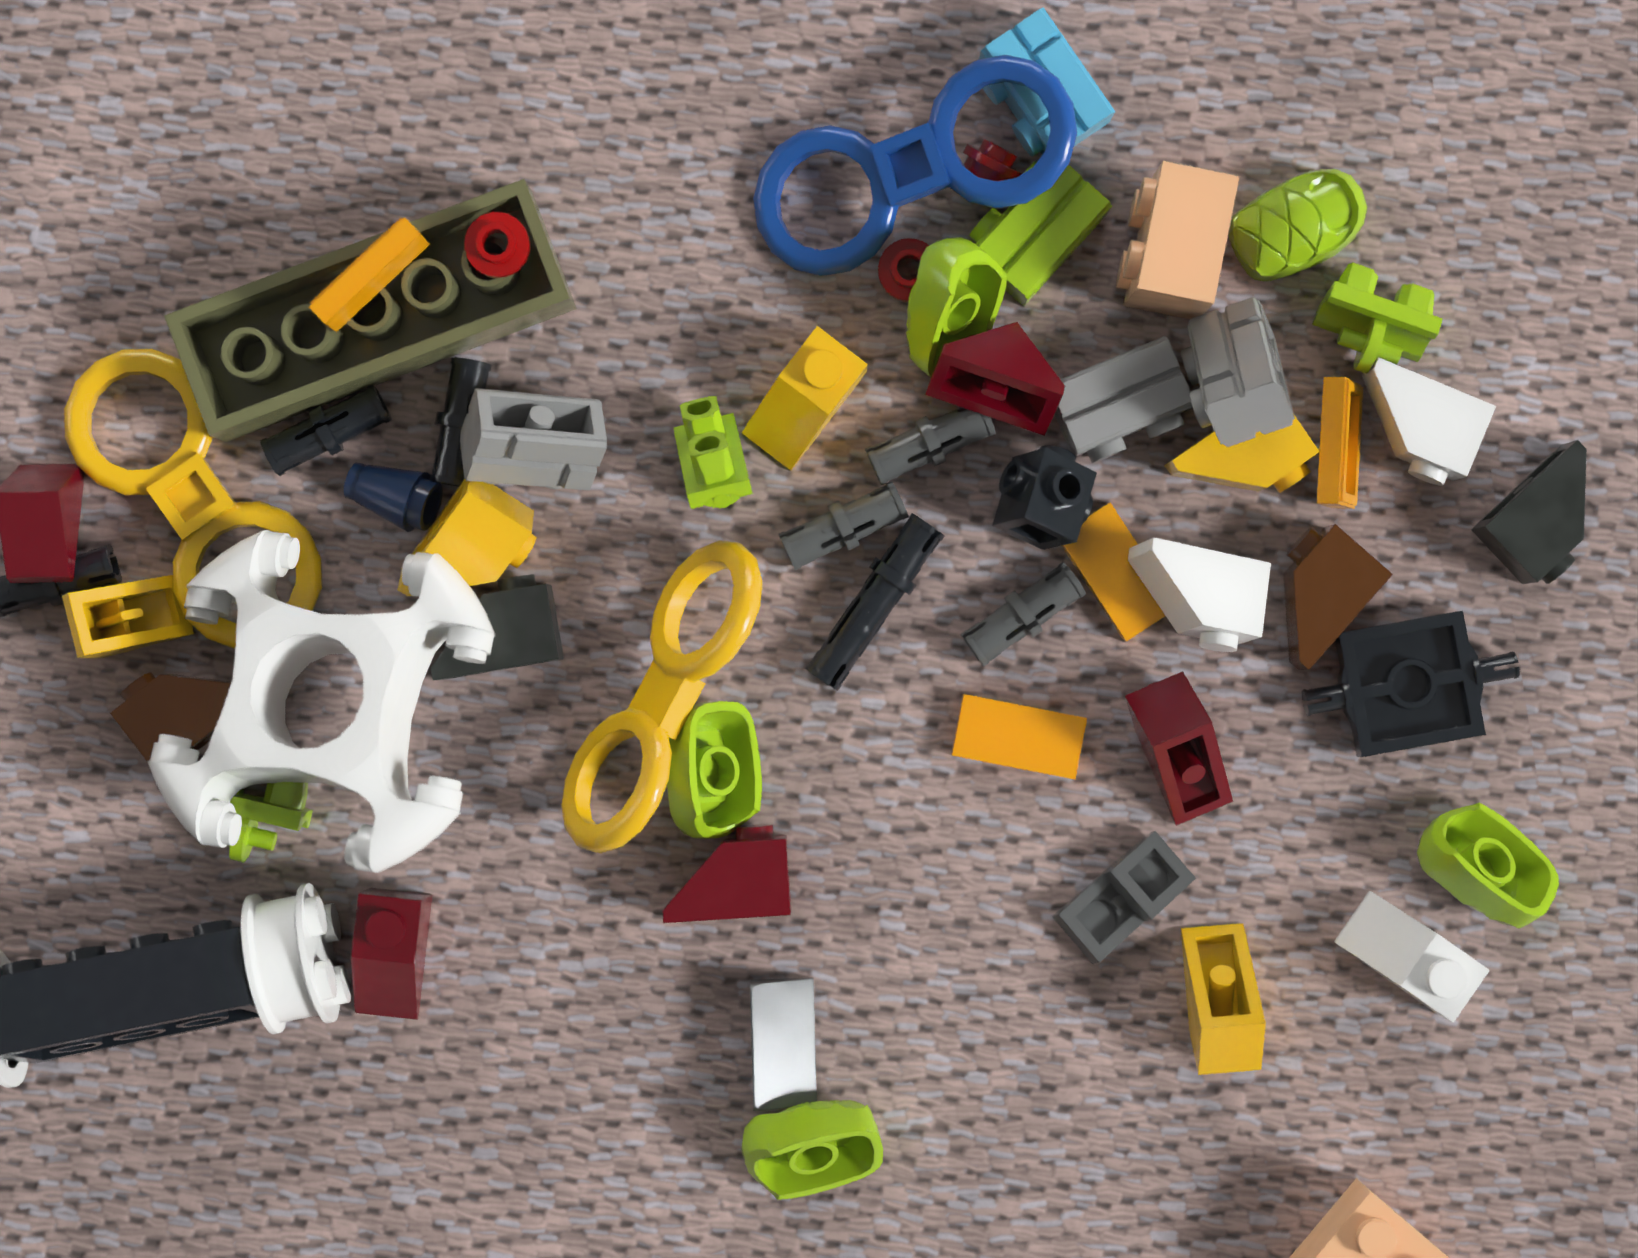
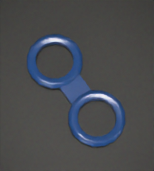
M1010 55L975 60L949 78L933 101L928 123L875 144L858 131L828 125L801 130L778 145L759 172L753 197L757 228L770 251L791 268L818 276H827L850 272L874 257L893 231L898 207L946 188L952 189L968 202L993 208L1028 203L1050 189L1070 163L1077 137L1073 102L1059 78L1036 61ZM1008 82L1026 86L1040 97L1048 111L1050 134L1045 152L1033 168L1017 178L992 181L975 176L965 168L956 153L953 131L958 112L971 95L987 85ZM828 152L847 155L861 165L870 181L873 201L868 221L856 237L840 247L824 250L806 247L792 237L783 222L780 199L784 183L794 168L812 155Z

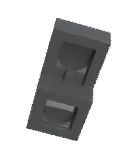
M1152 831L1052 917L1092 964L1100 963L1144 921L1152 920L1196 878L1156 831Z

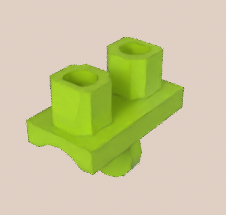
M1352 262L1347 265L1338 281H1334L1319 304L1312 325L1339 334L1337 339L1338 345L1357 351L1353 365L1354 370L1367 374L1378 357L1396 365L1400 357L1418 362L1432 339L1435 340L1438 336L1443 320L1433 315V290L1413 283L1402 284L1395 294L1394 301L1374 294L1378 275L1374 269Z
M708 396L679 405L684 425L673 427L690 509L702 507L703 505L712 508H726L735 503L739 498L753 494L734 413L721 416L716 396Z
M267 783L264 798L245 794V788L239 790L230 800V803L234 805L236 814L241 816L242 827L237 843L229 848V858L244 863L250 855L252 847L270 851L274 850L277 833L258 828V822L299 831L301 827L309 828L313 810L305 808L308 783Z

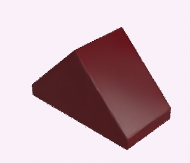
M1014 322L944 344L925 395L1045 436L1062 399L1065 385L1018 322Z
M76 464L19 465L0 485V537L5 573L9 583L73 582L84 486V471Z

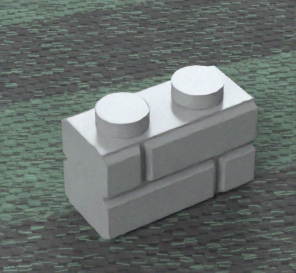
M1251 297L1226 306L1223 313L1215 310L1190 319L1187 329L1191 346L1182 349L1181 356L1191 384L1200 385V389L1191 391L1189 394L1194 413L1201 428L1212 425L1220 444L1230 447L1255 438L1256 432L1260 431L1265 435L1291 426L1295 417L1275 336L1260 300Z
M1163 336L1060 379L1065 385V390L1056 409L1055 417L1070 452L1076 457L1088 453L1091 463H1095L1126 450L1127 448L1123 440L1126 436L1146 429L1149 438L1153 439L1185 425L1181 414L1189 411L1193 406L1189 394L1190 389L1184 375L1180 371V365L1169 339Z
M475 388L469 405V414H466L460 432L464 479L466 481L484 482L487 484H513L550 489L590 490L597 474V466H600L607 449V436L601 401L598 399Z

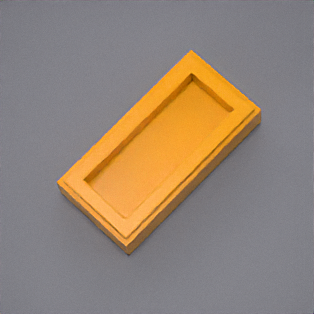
M400 217L310 302L309 308L324 324L337 332L422 253L430 243L405 217L403 219Z
M1323 377L1317 504L1337 509H1355L1358 498L1363 387L1347 377Z
M1110 502L1088 516L1081 526L1077 542L1062 545V547L1124 642H1127L1165 617V614L1128 561L1129 548L1138 545V543Z
M963 694L951 755L1076 780L1087 718Z

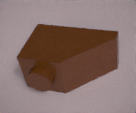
M1336 524L1324 527L1320 533L1313 527H1310L1286 554L1294 561L1283 574L1289 662L1298 670H1310L1393 575Z
M148 672L133 681L120 693L125 702L110 712V714L147 762L151 759L153 745L158 743L160 734L192 740L190 749L198 751L211 740L232 682L177 674H160L158 677H155L152 672Z

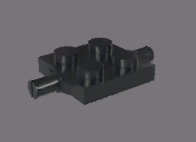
M1455 611L1342 632L1335 640L1340 664L1338 684L1309 690L1303 689L1301 694L1302 701L1327 697L1326 701L1303 705L1307 716L1343 709L1351 724L1356 756L1367 757L1486 735L1480 705L1484 688L1483 683L1519 678L1520 668L1509 667L1494 670V667L1519 663L1513 651L1507 654L1478 659V655L1468 640L1463 611Z

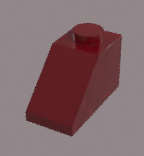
M1183 671L1125 695L1136 734L1176 826L1233 802L1213 723Z
M772 824L736 827V838L724 839L663 909V923L791 915L787 835L774 836Z
M369 888L358 893L351 952L355 1013L418 1020L432 894Z

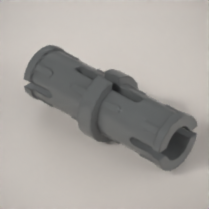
M960 407L930 421L927 416L914 422L915 428L873 447H867L865 451L882 486L888 481L932 462L934 467L946 462V455L988 436L991 437L996 432L990 417Z
M891 481L886 483L885 486L844 505H841L839 501L828 505L829 512L778 535L796 571L802 566L815 561V559L845 546L848 551L860 546L858 540L902 519L905 520L909 516L895 485Z
M1062 562L1055 569L1047 573L1045 577L1018 594L1014 590L1004 597L1006 602L1004 605L967 631L965 630L961 633V636L984 667L1000 655L1001 652L1028 634L1033 638L1042 632V624L1066 606L1085 596L1086 592L1071 569Z

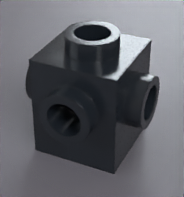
M1044 445L1040 449L1012 457V461L1005 467L999 481V491L1002 494L992 526L1042 550L1077 542L1081 526L1087 520L1092 510L1093 497L1091 492L1097 472L1075 462L1076 456L1072 452L1058 446Z

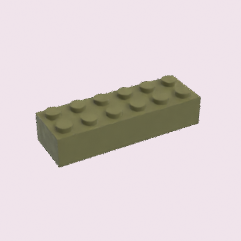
M525 179L411 221L410 223L430 245L337 332L324 324L309 308L310 302L384 232L164 315L209 436L229 442L308 412L319 405L323 406L363 391L372 384L374 386L576 310V305L535 197ZM490 212H503L518 219L526 229L530 240V252L525 264L516 273L503 278L488 277L478 272L469 262L464 248L465 235L470 225L478 217ZM502 233L490 235L485 242V250L491 255L503 253L508 246V238Z

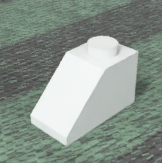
M1376 358L1367 374L1363 373L1362 378L1395 457L1411 463L1408 469L1410 475L1431 484L1443 486L1446 478L1454 481L1467 477L1496 406L1382 358Z
M1154 537L1129 548V563L1178 634L1200 638L1199 647L1218 652H1235L1239 644L1262 637L1271 563Z
M1371 891L1367 893L1334 941L1337 945L1433 1012L1453 1023L1490 971L1445 938Z

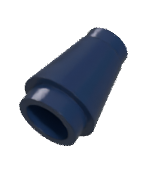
M356 462L347 473L343 493L346 498L354 500L357 504L406 532H411L415 528L426 531L432 526L441 506L443 488L440 483L429 480L430 474L428 472L365 465Z

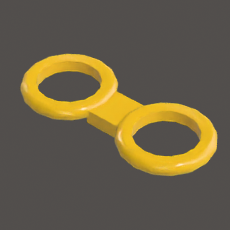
M123 349L95 361L75 381L64 408L65 440L76 465L97 485L125 496L150 495L182 539L173 560V592L184 617L187 609L184 608L188 590L186 586L199 573V567L206 549L221 534L237 527H260L272 532L286 533L292 538L299 540L300 554L296 565V583L286 604L313 611L322 589V558L310 532L288 511L262 501L235 502L205 460L213 437L208 434L181 359L155 349ZM150 374L168 381L179 391L187 409V431L180 448L166 462L150 469L127 470L112 464L100 453L92 436V413L99 396L112 383L130 375ZM219 617L217 624H205L185 618L205 638L236 649L237 623Z
M719 540L697 549L677 567L664 586L652 617L650 644L654 659L629 707L624 711L608 716L589 733L576 752L565 778L561 803L564 827L579 848L603 853L624 846L643 830L658 808L669 781L672 758L669 737L674 740L678 737L705 686V683L700 680L714 675L734 658L749 636L760 609L763 581L758 561L741 543ZM722 569H729L733 580V593L724 622L713 638L700 649L683 654L678 634L680 619L687 601L698 585L711 574ZM636 736L640 740L643 757L640 776L633 794L622 810L610 820L596 825L591 815L590 798L592 785L599 767L616 746L622 741Z

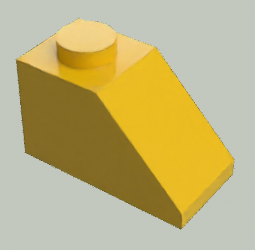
M816 326L777 377L741 433L792 471L867 373L868 364L820 327Z
M1294 415L1295 419L1291 426L1265 435L1260 431L1256 432L1255 438L1230 447L1220 444L1215 431H1213L1164 466L1171 476L1257 492L1273 484L1277 491L1281 493L1311 472L1304 462L1320 451Z
M464 479L412 554L415 555L417 552L438 553L463 577L469 586L496 582L509 564L518 568L532 550L537 538L532 534L534 510L493 484L466 481ZM401 570L397 590L409 597L411 594L408 586L403 584Z
M1244 924L1181 928L1189 1032L1198 1075L1261 1070L1266 1021Z

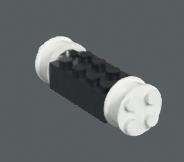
M306 883L299 886L295 896L266 902L258 894L246 896L242 905L240 927H233L231 920L206 922L192 927L194 935L192 937L169 940L168 933L142 935L129 940L130 949L106 953L105 946L78 948L66 952L67 962L44 966L42 959L10 962L0 950V1085L5 1088L19 1086L26 1076L28 1063L36 1064L257 1018L261 1019L264 1027L271 1034L283 1032L288 1021L317 1015L325 1023L335 1022L339 1015L340 1004L351 1001L348 974L344 965L337 966L332 943L341 939V926L334 903L323 905L315 887L311 883Z

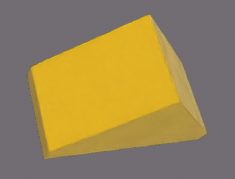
M173 575L62 595L77 658H105L194 634L192 624L185 619L174 595Z

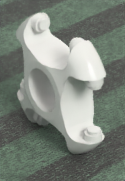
M270 530L260 531L221 553L206 565L186 586L188 590L184 608L187 609L185 618L205 624H217L219 617L229 616L232 603H236L238 608L233 680L209 747L201 760L198 761L199 751L190 749L192 740L160 734L158 743L153 745L151 759L148 761L155 782L171 811L182 826L200 844L222 848L227 845L234 846L237 843L241 833L242 820L241 816L236 814L235 807L230 803V800L239 790L253 784L277 782L325 783L356 792L371 803L375 819L373 825L363 824L357 833L353 832L349 835L345 846V863L353 865L357 870L380 873L405 861L425 848L442 834L461 813L460 806L463 792L460 789L462 782L449 778L429 776L428 784H418L415 801H412L408 790V749L411 721L425 675L435 652L444 641H446V647L454 650V658L465 662L484 664L487 655L491 654L495 632L486 611L474 591L463 577L438 553L417 552L415 555L408 554L402 568V581L404 585L408 586L411 596L420 598L411 608L400 612L362 615L320 614L281 602L275 591L277 577H284L289 569L296 567L300 554L299 540L292 538L286 533L272 532ZM352 653L356 657L363 675V700L355 720L338 738L317 748H298L293 743L285 723L286 698L294 679L310 663L329 654Z

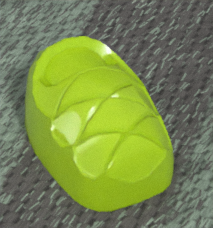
M1338 169L1309 171L1273 187L1236 212L1231 218L1228 238L1237 259L1247 275L1258 281H1273L1316 266L1343 250L1355 239L1364 225L1368 207L1362 188L1351 175Z
M961 237L946 238L926 247L920 260L917 281L910 292L906 323L909 357L930 377L933 374L944 344L992 329L1004 297L1007 281L1006 272L991 256L972 241Z
M727 701L694 704L676 740L669 738L672 751L669 781L667 783L669 809L673 821L684 834L692 838L715 839L728 836L735 831L736 827L742 826L760 811L762 773L758 740L753 719L744 705L738 702Z
M1481 803L1450 810L1438 816L1423 831L1420 838L1417 856L1422 870L1448 890L1461 903L1483 913L1491 920L1520 929L1543 916L1554 901L1559 886V876L1551 861L1507 819Z
M852 1100L805 1102L797 1106L794 1105L780 1113L756 1115L751 1118L743 1132L741 1151L747 1170L777 1200L808 1196L849 1184L874 1173L883 1162V1146L871 1109L868 1105Z

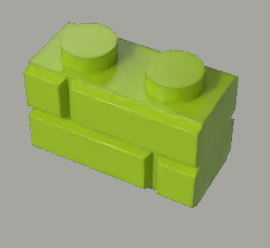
M1034 161V162L1026 169V171H1028V170H1030L1031 168H1033V167L1035 166V164L1037 163V161ZM1068 164L1050 189L1028 203L1009 206L1003 214L996 208H992L974 227L969 236L977 242L976 245L991 256L1006 272L1005 290L1024 307L1106 217L1112 205L1107 198L1089 182L1083 180L1082 176Z

